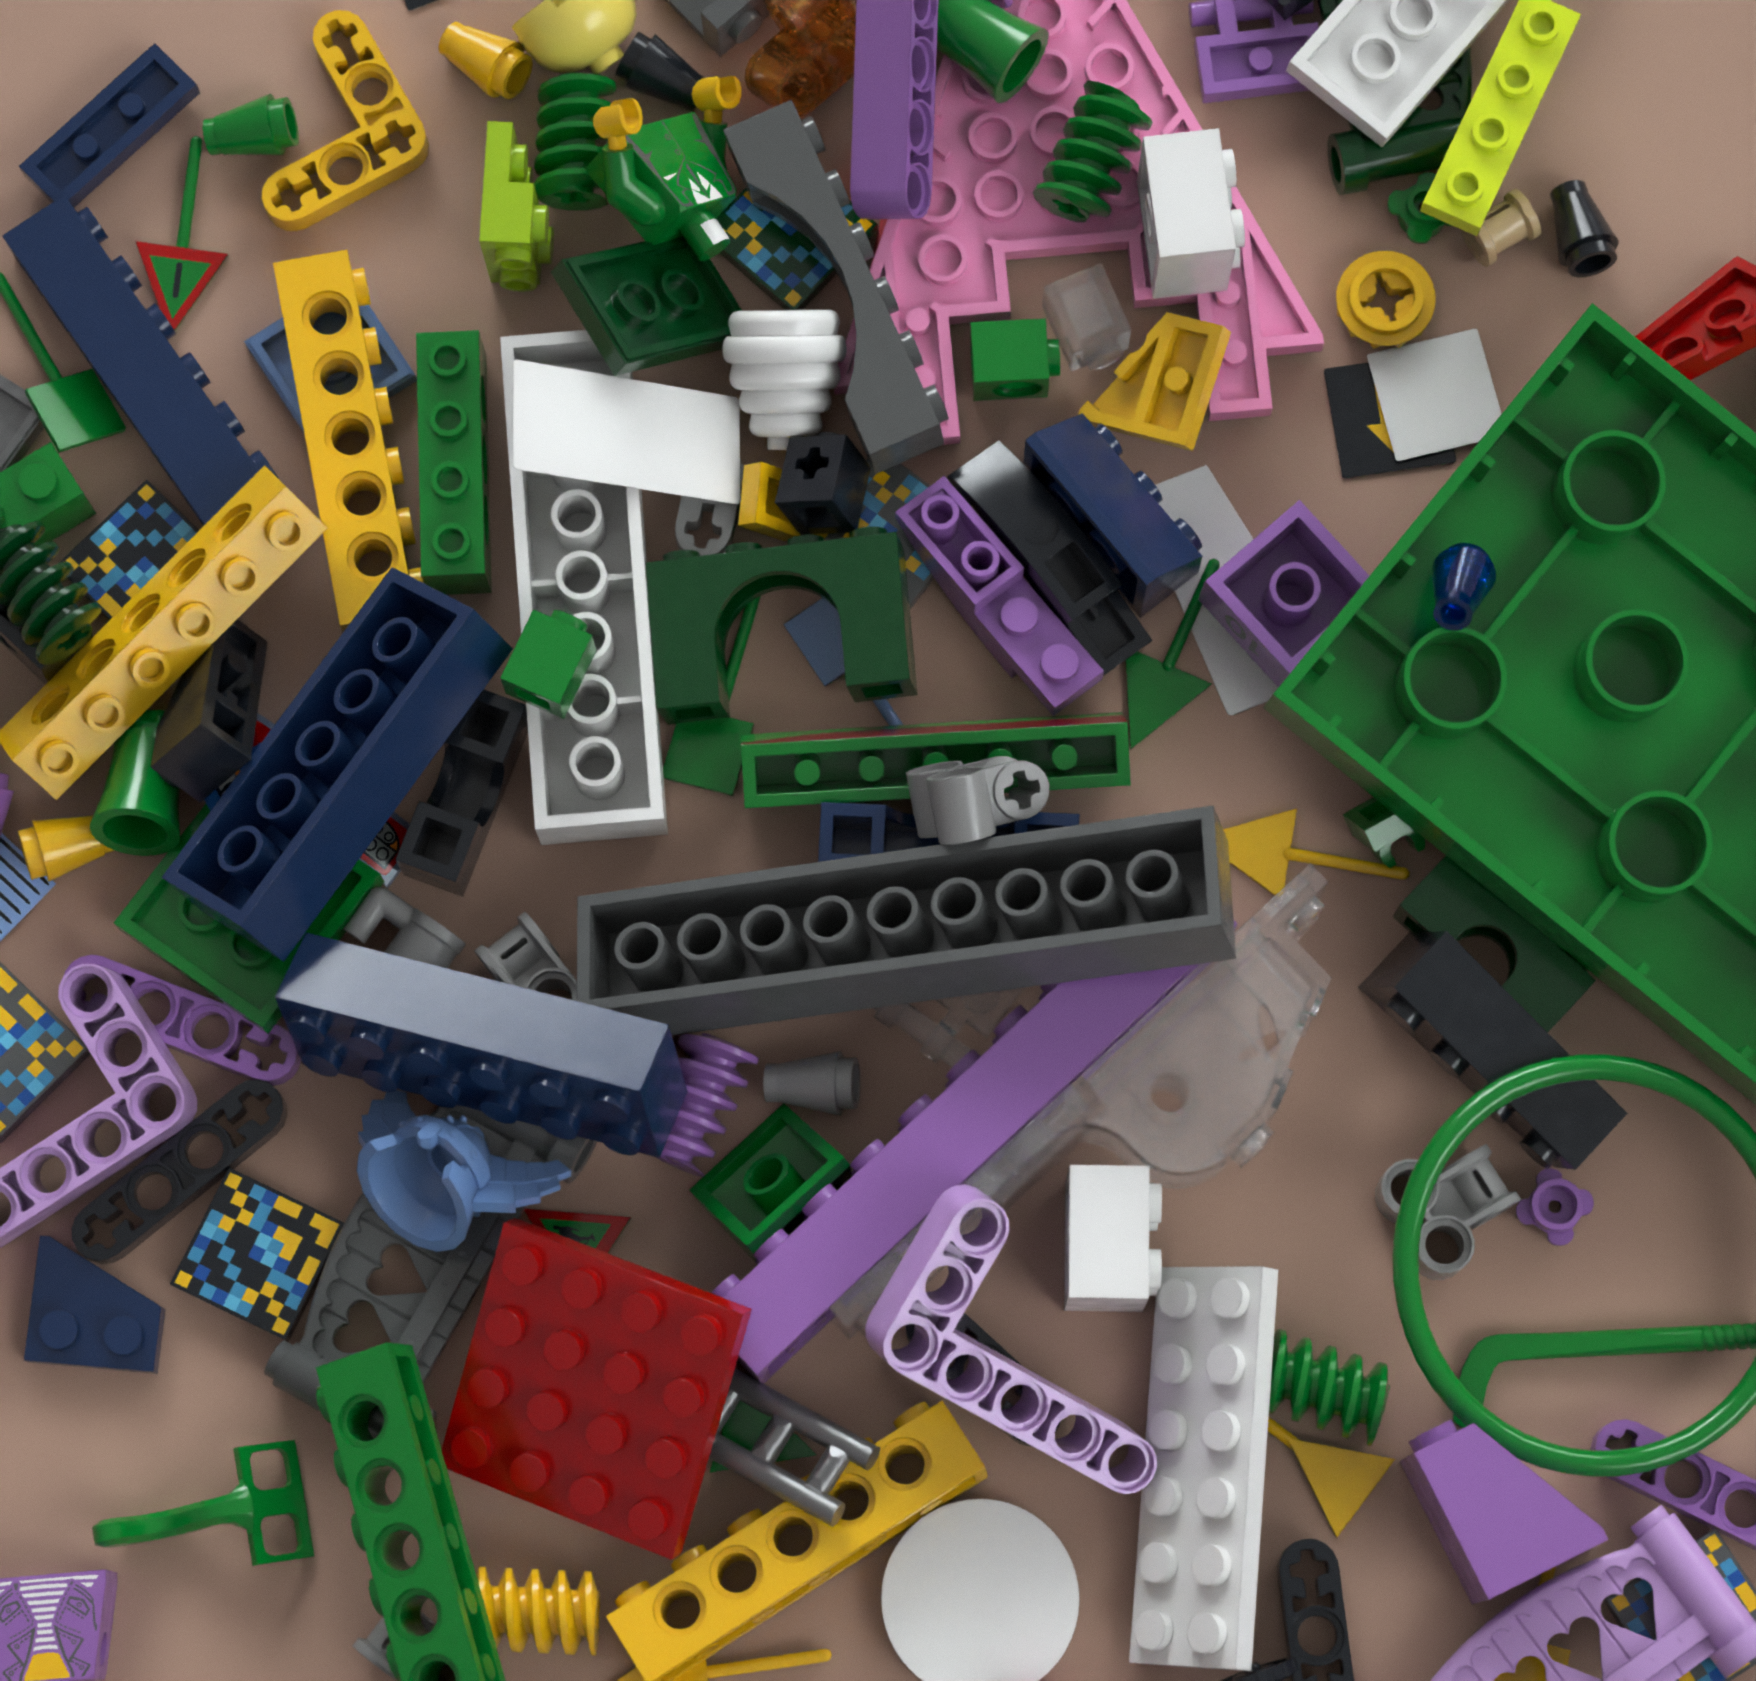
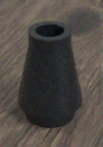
M638 32L630 43L615 72L616 76L627 82L625 88L682 106L690 112H694L697 108L693 102L692 89L700 79L706 78L699 74L656 34L649 38L641 32Z
M1572 180L1558 185L1551 191L1550 198L1554 207L1559 263L1567 267L1570 275L1574 277H1589L1607 270L1617 260L1615 249L1619 241L1591 198L1584 181Z

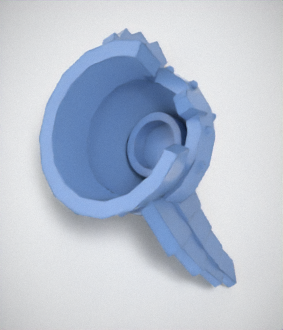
M398 1090L386 1092L384 1099L371 1101L367 1115H361L363 1131L358 1132V1138L363 1148L358 1155L357 1174L364 1195L375 1213L396 1234L415 1246L431 1251L454 1250L465 1239L473 1216L479 1217L481 1212L516 1213V1208L539 1204L541 1203V1197L561 1190L559 1181L572 1177L571 1170L559 1160L544 1163L506 1160V1158L491 1155L484 1133L479 1127L467 1124V1118L464 1115H461L459 1120L451 1115L447 1118L431 1117L428 1115L416 1116L407 1102V1092Z

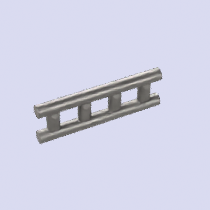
M735 1368L709 1458L833 1527L841 1519L845 1510V1503L829 1495L849 1461L867 1471L870 1470L879 1456L880 1447ZM739 1401L771 1417L751 1451L719 1434ZM794 1431L826 1448L806 1482L774 1464Z

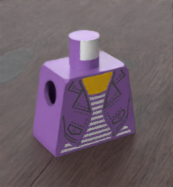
M94 1570L0 1578V1681L105 1680L118 1583L117 1572Z

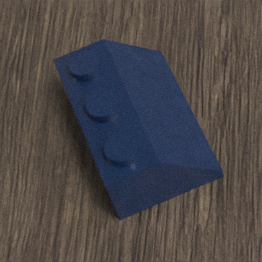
M1082 413L1035 432L1025 440L1023 464L1061 504L1094 545L1122 583V586L1117 588L1118 592L1140 618L1199 573L1202 560L1199 550L1202 548V543L1197 534L1183 519L1178 518L1176 521H1173L1158 504L1162 501L1158 488L1144 472L1132 473L1119 457L1123 450L1115 436L1106 426L1100 423L1094 427Z

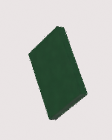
M684 237L656 245L643 241L562 259L551 271V274L614 376L722 350L724 339L731 336L728 326L730 315L735 311H742L711 259L700 261Z

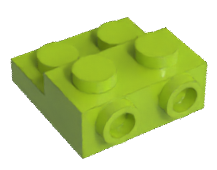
M488 121L479 242L490 281L500 283V286L507 290L525 292L536 289L537 284L540 285L541 264H552L554 230L553 227H549L548 205H539L533 183V168L528 167L527 145L518 144L513 122Z

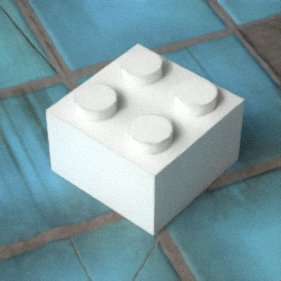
M1219 128L1143 137L1137 187L1153 299L1227 291L1231 270L1240 268V247H1245L1244 221L1241 209L1231 210V188L1236 187L1237 184L1236 164L1233 150H1222Z
M1069 1166L1065 1181L1064 1311L1142 1312L1149 1296H1157L1158 1289H1161L1162 1255L1161 1249H1149V1231H1157L1158 1223H1161L1162 1185L1161 1183H1149L1150 1166Z

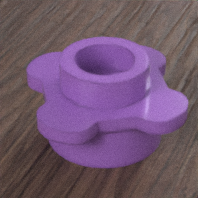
M1553 1168L1544 1169L1537 1174V1186L1529 1198L1518 1202L1516 1216L1522 1224H1533L1545 1232L1551 1244L1563 1246L1573 1239V1227L1580 1220L1581 1216L1588 1215L1592 1211L1594 1201L1589 1191L1578 1189L1573 1183L1563 1179L1560 1171ZM1556 1201L1560 1204L1561 1209L1558 1213H1553L1549 1210L1550 1202Z

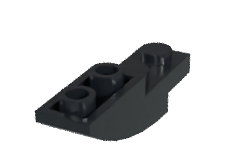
M999 440L947 476L949 482L1024 567L1023 577L1025 576L1035 592L1104 670L1103 676L1153 641L1118 592L1117 588L1122 586V583L1094 545L1045 486Z

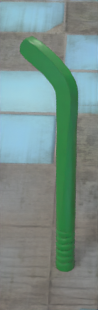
M1756 1323L1497 1334L1485 1337L1473 1347L1462 1367L1459 1380L1483 1405L1487 1384L1492 1372L1502 1362L1701 1352L1704 1350L1714 1351L1715 1349L1718 1351L1726 1349L1736 1350L1737 1348L1740 1350L1747 1348L1756 1349ZM1452 1413V1421L1454 1424H1456L1461 1429L1467 1427L1454 1413Z

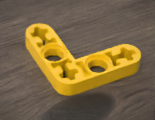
M335 10L326 13L316 23L312 39L321 64L358 128L278 170L267 179L262 188L264 208L274 225L285 231H299L310 227L413 172L424 163L428 155L429 143L420 118L365 23L358 15L350 11ZM342 31L343 35L351 37V44L359 63L354 64L351 68H349L347 59L338 46H333L331 35L335 32ZM377 78L384 81L388 86L385 98L380 103L372 106L357 102L354 98V90L357 85L365 79ZM399 131L404 138L410 137L409 144L411 149L401 154L396 147H390L389 135ZM371 143L375 155L378 154L382 167L376 170L373 169L369 153L364 148V146ZM343 157H352L363 165L362 174L359 179L349 185H339L328 177L331 165ZM316 172L318 173L323 190L328 194L322 199L319 198L316 187H313L309 177ZM290 188L294 194L301 195L300 202L302 207L293 212L287 205L280 206L283 203L281 193Z

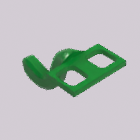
M295 1440L234 1448L233 1452L239 1485L230 1493L156 1513L101 1520L92 1526L94 1545L103 1548L134 1545L175 1537L212 1526L231 1524L247 1530L252 1566L314 1557ZM277 1450L283 1456L287 1478L286 1485L283 1488L259 1490L253 1482L250 1457L255 1452ZM288 1515L294 1521L298 1544L297 1549L294 1553L270 1555L264 1548L261 1522L265 1517Z

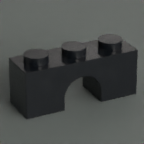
M483 689L444 743L445 754L434 789L426 803L418 802L395 860L404 876L456 895L464 896L528 734L526 704Z

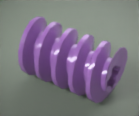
M683 1034L678 1040V1046L690 1059H678L688 1093L662 1154L658 1159L687 1173L705 1177L692 1163L694 1157L714 1158L716 1152L702 1138L705 1133L725 1135L727 1128L714 1116L716 1110L736 1111L738 1105L724 1091L727 1086L746 1088L749 1082L735 1069L737 1063L757 1065L759 1058L735 1044L710 1034Z

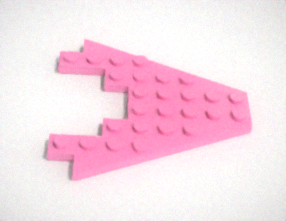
M1013 0V4L1004 10L1048 30V43L1038 66L1024 86L1012 98L1004 103H997L969 74L946 55H943L936 75L932 195L928 212L920 219H887L870 269L874 280L885 276L899 308V311L890 314L898 333L910 330L916 342L924 365L915 368V371L923 388L934 384L945 406L949 419L940 423L944 440L943 445L960 444V426L950 325L1010 319L1011 308L1006 260L1128 250L1134 308L1196 303L1198 320L1222 325L1231 332L1207 407L1209 421L1271 416L1273 407L1267 356L1319 352L1323 349L1324 339L1317 323L1237 187L1231 188V210L1241 209L1245 247H1240V268L1231 270L1227 291L1157 299L1152 297L1137 187L1141 149L1138 152H1129L1121 149L1119 152L1131 162L1132 169L1128 174L1110 171L1109 175L1120 183L1122 190L1117 196L1100 193L1099 197L1109 204L1112 209L1108 217H1098L1090 214L1085 222L1066 220L1052 214L1034 198L1033 191L1035 187L1045 182L1042 174L1048 162L1055 161L1053 149L1056 143L1061 139H1066L1063 132L1065 123L1069 118L1076 117L1073 109L1075 102L1080 96L1086 95L1083 85L1087 80L1098 81L1122 91L1139 105L1140 110L1151 118L1153 124L1148 131L1130 129V132L1137 136L1141 142H1143V137L1202 130L1127 0ZM854 318L846 339L847 351L845 359L838 362L841 378L839 384L834 388V395L847 394L853 373L856 346Z

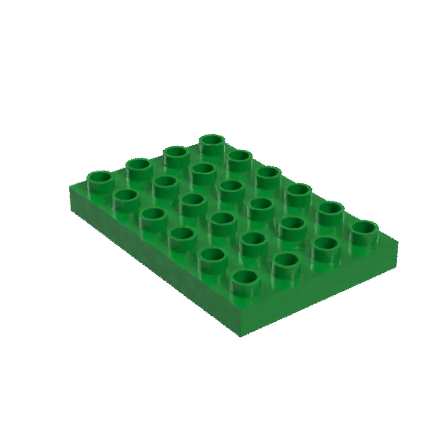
M1592 303L1274 692L1263 708L1756 1105V433Z

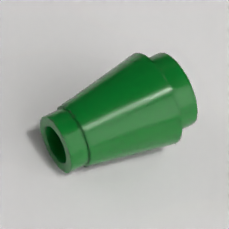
M272 94L218 114L213 118L204 119L202 124L205 145L211 156L219 154L284 155L286 148L297 146L299 142L297 119L290 100L287 97L275 99Z

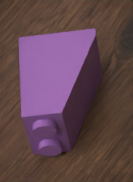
M1451 1419L1409 1441L1414 1453L1400 1461L1471 1604L1490 1600L1609 1540L1598 1523L1474 1423L1457 1431Z

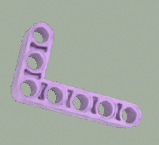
M80 964L71 968L60 982L58 998L62 1009L115 1094L0 1168V1192L7 1196L11 1204L9 1219L0 1226V1248L176 1135L193 1121L197 1112V1097L190 1082L125 979L111 969L96 964ZM101 977L108 989L107 999L101 1008L88 1012L81 1001V992L88 981ZM134 1031L141 1040L142 1052L133 1064L123 1067L117 1061L115 1045L123 1034ZM167 1085L175 1094L176 1107L173 1114L167 1119L157 1121L149 1110V1099L157 1088ZM111 1120L119 1127L121 1143L112 1155L104 1157L96 1149L94 1143L95 1134L103 1123ZM56 1156L64 1163L66 1179L58 1190L49 1192L42 1185L40 1170L49 1158Z
M965 1184L955 1185L945 1190L936 1200L868 1317L865 1331L870 1348L902 1375L1107 1488L1122 1494L1136 1493L1142 1490L1153 1479L1157 1469V1456L1153 1447L1117 1418L955 1329L1006 1242L1009 1234V1219L1005 1210L998 1203L976 1187ZM981 1207L982 1218L977 1228L968 1234H960L962 1217L971 1209ZM940 1266H948V1277L943 1286L933 1292H926L925 1283L928 1275ZM914 1324L915 1333L908 1345L901 1349L892 1350L891 1341L896 1331L904 1325ZM968 1354L969 1363L964 1373L955 1379L947 1380L946 1372L949 1364L960 1355ZM1015 1385H1022L1020 1400L1008 1409H1001V1400L1007 1390ZM1069 1415H1076V1422L1071 1432L1063 1438L1055 1439V1430L1060 1421ZM1122 1445H1128V1453L1124 1461L1116 1467L1109 1468L1108 1462L1115 1449Z

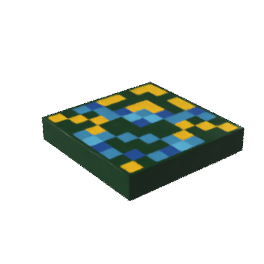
M746 188L716 218L731 240L729 245L720 254L784 310H803L837 275L831 263L807 237L781 218L754 206ZM849 200L850 204L841 207L849 226L860 222L868 240H870L878 232V224L873 219L863 220L859 218L853 210L851 200Z

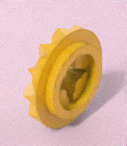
M1376 251L1365 254L1353 261L1339 280L1336 290L1337 317H1340L1348 328L1350 337H1358L1368 342L1373 349L1380 346L1394 345L1400 348L1416 336H1421L1429 324L1436 304L1433 282L1426 270L1417 261L1405 254L1394 251ZM1377 279L1381 288H1385L1388 296H1404L1403 300L1396 302L1391 322L1389 316H1385L1381 307H1366V304L1372 302L1375 298Z

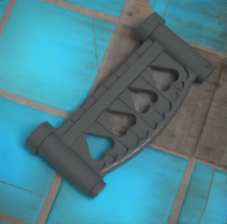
M456 1105L453 1108L437 1106L436 1110L429 1115L439 1118H447L451 1115L458 1120L461 1115H464L467 1118V1124L479 1127L484 1133L491 1155L506 1158V1160L544 1163L559 1160L571 1170L572 1177L562 1180L568 1184L572 1183L580 1174L597 1144V1141L578 1136L571 1140L562 1139L548 1133L543 1127L517 1120L512 1124L501 1123L491 1119L482 1111ZM362 1192L344 1222L328 1255L308 1313L304 1336L300 1342L294 1345L283 1340L270 1356L264 1374L273 1379V1385L320 1411L316 1398V1390L320 1386L316 1367L358 1353L339 1351L335 1344V1336L340 1328L350 1325V1309L356 1303L364 1301L373 1305L391 1343L413 1346L424 1385L492 1267L504 1222L514 1217L520 1219L526 1206L516 1208V1213L481 1212L479 1217L473 1216L465 1239L454 1250L435 1252L415 1246L396 1234L375 1213ZM392 1245H401L406 1248L427 1292L378 1296L372 1294L369 1290L368 1280L375 1270L383 1268L382 1255L384 1251ZM378 1406L373 1408L368 1417V1429L373 1438L380 1434L384 1424L383 1413ZM430 1408L432 1418L435 1424L437 1418V1411Z

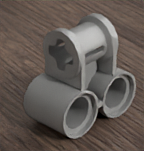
M994 756L964 765L961 761L941 762L918 767L906 773L918 837H938L939 843L943 845L967 843L994 835L997 832L996 826L1028 819L1038 814L1046 805L1049 797V782L1045 772L1036 764L1025 760H1016L1008 756ZM1013 777H1017L1018 787L1009 790V798L1005 797L1004 788L1013 784Z
M1487 1144L1443 1169L1434 1185L1421 1228L1418 1255L1419 1273L1431 1280H1445L1456 1275L1470 1262L1474 1253L1475 1239L1471 1229L1473 1230L1521 1201L1516 1191H1508L1491 1164L1489 1157L1492 1152ZM1404 1159L1395 1162L1382 1175L1375 1188V1202L1378 1210L1389 1221L1396 1223L1400 1207L1391 1194V1182L1394 1178L1400 1176L1410 1177L1418 1161L1417 1159ZM1444 1232L1455 1240L1458 1247V1256L1455 1262L1440 1264L1432 1260L1425 1248L1428 1234Z

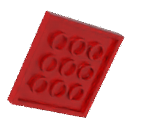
M515 1217L504 1222L441 1448L446 1468L673 1560L683 1550L752 1309Z

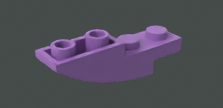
M945 476L895 512V518L910 543L966 623L1011 678L1018 675L1053 716L1102 680L1104 670L1023 578L1024 567Z

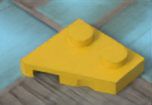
M1166 312L1148 332L1143 346L1137 351L1130 353L1113 371L1118 377L1094 404L1087 400L1080 408L1078 415L1083 413L1093 426L1101 423L1111 431L1193 451L1231 332L1222 325Z

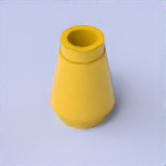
M457 21L451 23L446 28L439 42V53L448 58L452 64L491 98L502 96L505 99H512L516 97L525 87L531 75L533 59L524 52V48L519 42L465 26Z
M93 815L32 820V827L18 831L22 852L31 880L46 876L48 882L104 856L105 853L115 851L101 844L92 835L90 823Z

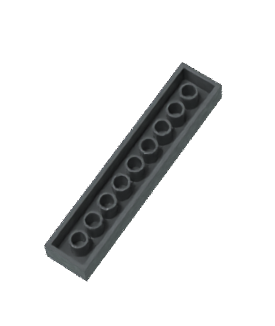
M1214 806L989 837L960 844H940L577 896V1001L668 1024L672 1035L1236 959L1228 840Z

